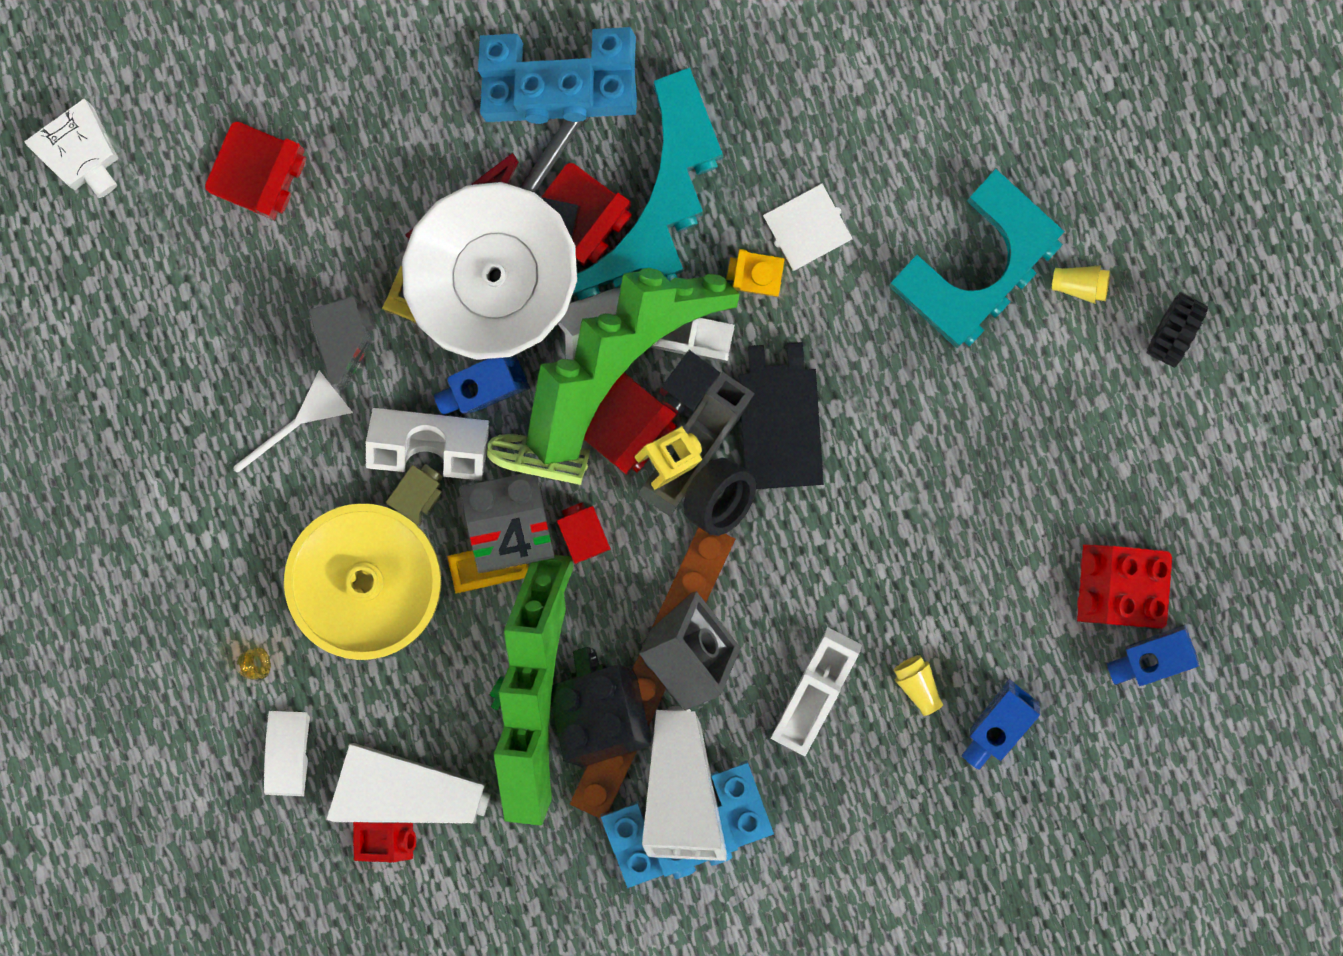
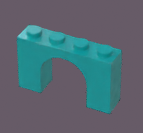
M997 169L968 198L967 202L1000 232L1005 241L1007 264L1001 278L992 286L982 290L968 291L959 289L948 283L920 256L916 255L889 285L896 294L955 348H958L963 342L970 347L984 331L980 323L989 314L996 318L1011 302L1006 295L1016 285L1022 290L1037 274L1032 269L1041 257L1048 262L1063 245L1058 239L1065 231Z

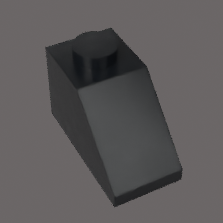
M688 350L661 386L659 393L665 396L662 402L679 415L685 411L691 416L721 372L691 350Z

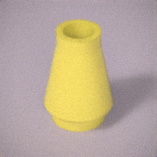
M1101 266L1055 267L1052 291H1060L1096 304V300L1106 301L1110 271L1101 270Z
M921 655L913 656L894 668L897 676L895 682L920 709L923 716L932 714L943 706L928 661L924 662Z

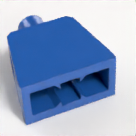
M514 355L512 357L486 359L449 376L448 382L450 387L434 394V398L442 415L460 409L462 414L474 413L530 389V386L517 355ZM476 382L478 393L472 397L468 385Z
M1185 624L1128 645L1125 649L1127 656L1107 663L1114 685L1136 678L1139 687L1199 667V659ZM1151 653L1158 658L1159 664L1145 669L1141 668V656Z
M1009 679L970 728V737L973 741L963 752L962 757L978 770L982 768L991 755L1001 761L1040 716V703ZM993 727L1003 730V733L996 741L987 734Z

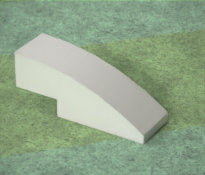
M827 627L771 736L772 740L806 756L859 656L862 644Z

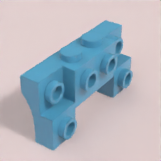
M631 27L593 29L591 58L522 62L523 42L518 34L480 36L478 72L482 77L480 114L486 122L526 120L535 124H542L548 122L549 119L560 118L571 122L584 121L586 117L636 115V36Z
M747 760L741 762L739 766L720 773L718 771L711 773L720 802H717L727 852L726 861L733 858L731 852L738 850V847L774 834ZM638 801L632 802L630 806L614 812L601 814V820L613 852L616 855L627 888L662 875L666 877L673 874L674 879L688 876L696 872V865L709 861L711 866L726 862L720 860L648 857L642 846L644 818Z

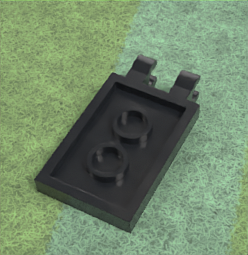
M803 342L787 343L788 365L765 366L764 345L748 346L750 373L738 374L739 383L755 393L741 415L744 466L755 478L756 489L824 485L816 369L804 370Z

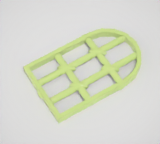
M503 434L491 438L487 443V457L502 468L581 485L584 473L588 468L587 463L591 449L581 448L580 455H585V457L570 460V462L582 464V467L578 468L559 463L544 464L540 459L524 456V453L534 454L526 445L527 436ZM519 441H522L521 444H520V443H519V444L509 443V442H519ZM494 446H498L512 450H517L519 452L518 454H511L502 451L492 450V448ZM523 463H529V464H533V465L548 467V469L540 468V467H535V466H531V465H526V464H523ZM554 470H562V471L572 472V473L579 474V476H578V475H574V474H569V473L554 471Z

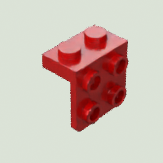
M234 122L227 132L206 181L205 188L207 192L275 221L278 212L283 214L291 196V192L288 189L293 177L298 178L306 162V156H303L305 150L299 143L287 138L283 141L241 122Z
M574 163L566 164L542 195L543 198L580 205L573 242L576 250V262L583 268L590 261L594 264L599 261L609 246L605 243L613 230L619 233L632 216L628 212L631 208V202L619 192L614 194Z
M624 372L615 381L598 406L585 433L584 440L626 476L631 470L638 474L650 458L638 463L635 456L646 445L662 438L677 428V425L672 422L676 418V413L665 404H661Z
M1083 544L1080 562L1081 576L1077 601V622L1164 628L1168 620L1172 568L1171 553L1160 550Z

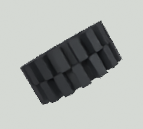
M1179 292L1162 318L1146 353L1175 368L1183 359L1185 352L1188 351L1191 342L1194 341L1196 333L1206 317L1208 306Z

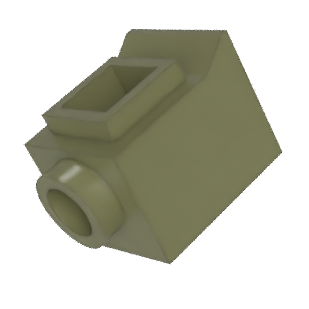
M412 464L386 501V504L416 525L421 526L422 513L428 515L443 494L439 490L442 486L440 482L443 479V475L427 464H424L421 469Z

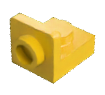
M739 249L738 258L730 257L726 280L734 281L733 288L736 291L779 297L785 258L749 253L747 250Z

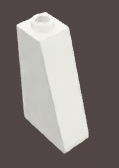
M672 706L668 710H656L642 846L648 857L726 861L727 852L702 728L695 712L690 709L684 711L681 706Z
M352 743L349 745L327 820L333 822L474 823L477 815H485L491 794L484 792L486 783Z

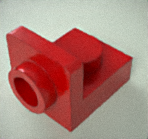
M353 822L354 861L394 863L413 859V851L416 847L413 823Z

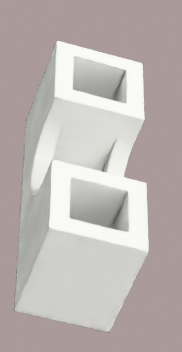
M373 408L366 438V468L405 472L407 460L412 455L418 452H432L444 460L443 477L482 481L487 454L489 420Z

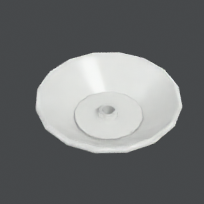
M504 182L467 185L436 201L414 226L402 259L403 295L418 327L443 349L475 360L512 357L543 341L566 314L577 283L575 244L561 215L535 192ZM495 269H499L501 271L500 279L491 282L489 279L490 273Z

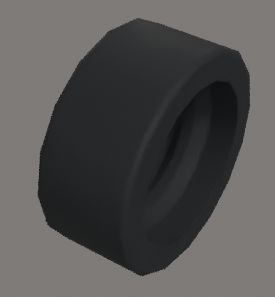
M721 457L712 460L701 468L692 479L686 491L683 503L685 516L690 522L710 535L719 536L728 533L741 522L753 503L756 492L755 478L748 470L731 459ZM725 489L723 495H722L721 498L718 500V502L715 504V502H716L718 496H719V495L723 492V490Z

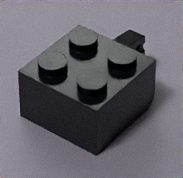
M584 647L574 650L573 657L576 672L571 674L570 680L552 685L551 706L563 762L584 767L652 746L639 683L634 671L619 664L606 668L605 664H599L596 650L593 648Z

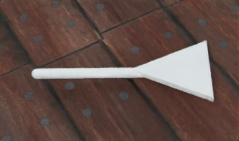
M319 370L297 417L238 462L233 469L235 472H240L302 423L353 412Z

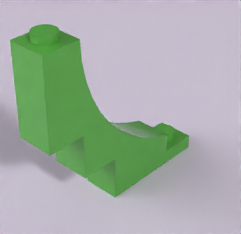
M555 555V558L530 563L504 628L509 667L499 690L504 729L495 749L494 759L505 822L542 826L552 800L549 769L550 706L558 643L566 611L564 592L573 571L571 556Z

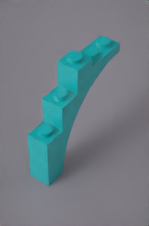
M690 67L654 81V89L662 115L663 148L660 171L653 192L635 226L616 248L593 266L577 274V283L572 297L577 296L578 300L601 294L599 287L612 282L615 288L621 287L624 273L639 272L644 268H653L662 272L671 281L677 278V274L683 272L682 264L668 228L675 226L676 231L680 232L698 225L696 218L703 216V210L688 172L695 170L696 175L707 173L718 168L716 161L723 159L722 150Z

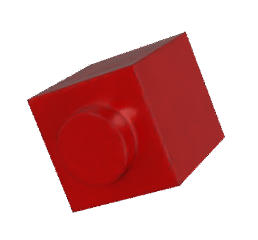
M584 502L562 510L564 518L557 520L574 564L611 550L594 506L586 508Z

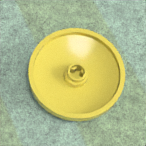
M350 504L335 508L319 516L299 535L292 546L285 566V597L296 625L315 645L331 654L347 659H377L407 647L428 626L434 616L440 598L441 570L434 547L425 533L414 522L401 513L380 505Z

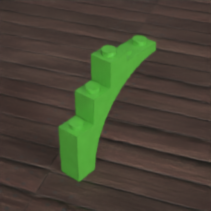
M644 268L639 272L624 273L616 314L605 313L598 317L582 319L575 359H560L557 362L540 364L526 445L544 464L578 459L585 433L598 406L615 381L634 360L659 339L682 325L710 313L736 308L740 293L724 277L717 274H707L704 277L692 279L674 278L669 281L662 272L653 268Z

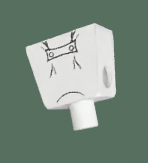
M82 99L24 141L57 176L74 190L87 182L96 196L102 198L117 186L105 168L119 158L95 109L86 99Z

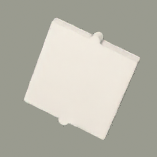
M823 184L763 215L776 239L774 245L781 248L793 271L852 240L848 229L840 217L841 209L839 207L835 208Z

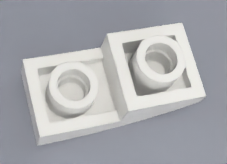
M269 711L264 762L265 795L304 796L308 766L306 745L310 721L307 712Z

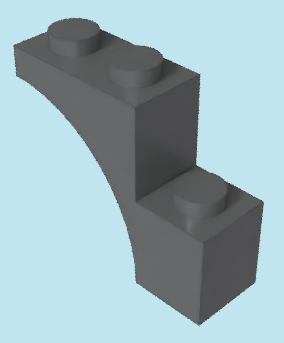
M722 372L684 427L687 434L692 433L698 439L702 452L699 454L702 461L692 470L656 490L651 485L659 476L658 471L655 469L638 495L668 516H671L685 497L692 479L701 468L710 462L755 393ZM671 446L668 452L676 463L681 459L673 446Z

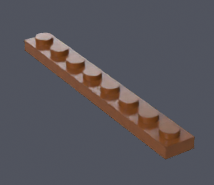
M698 527L652 628L693 592L697 591L705 603L707 602L736 538L727 534L719 536L710 535ZM639 654L632 670L638 679L649 726L666 687L653 670L646 666ZM637 750L588 765L569 805L601 819L602 813L609 812Z

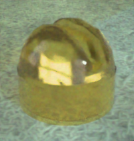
M263 648L248 649L240 654L237 659V665H240L241 669L239 674L245 679H264L270 672V658ZM258 658L261 661L260 669L254 665V659L257 661Z

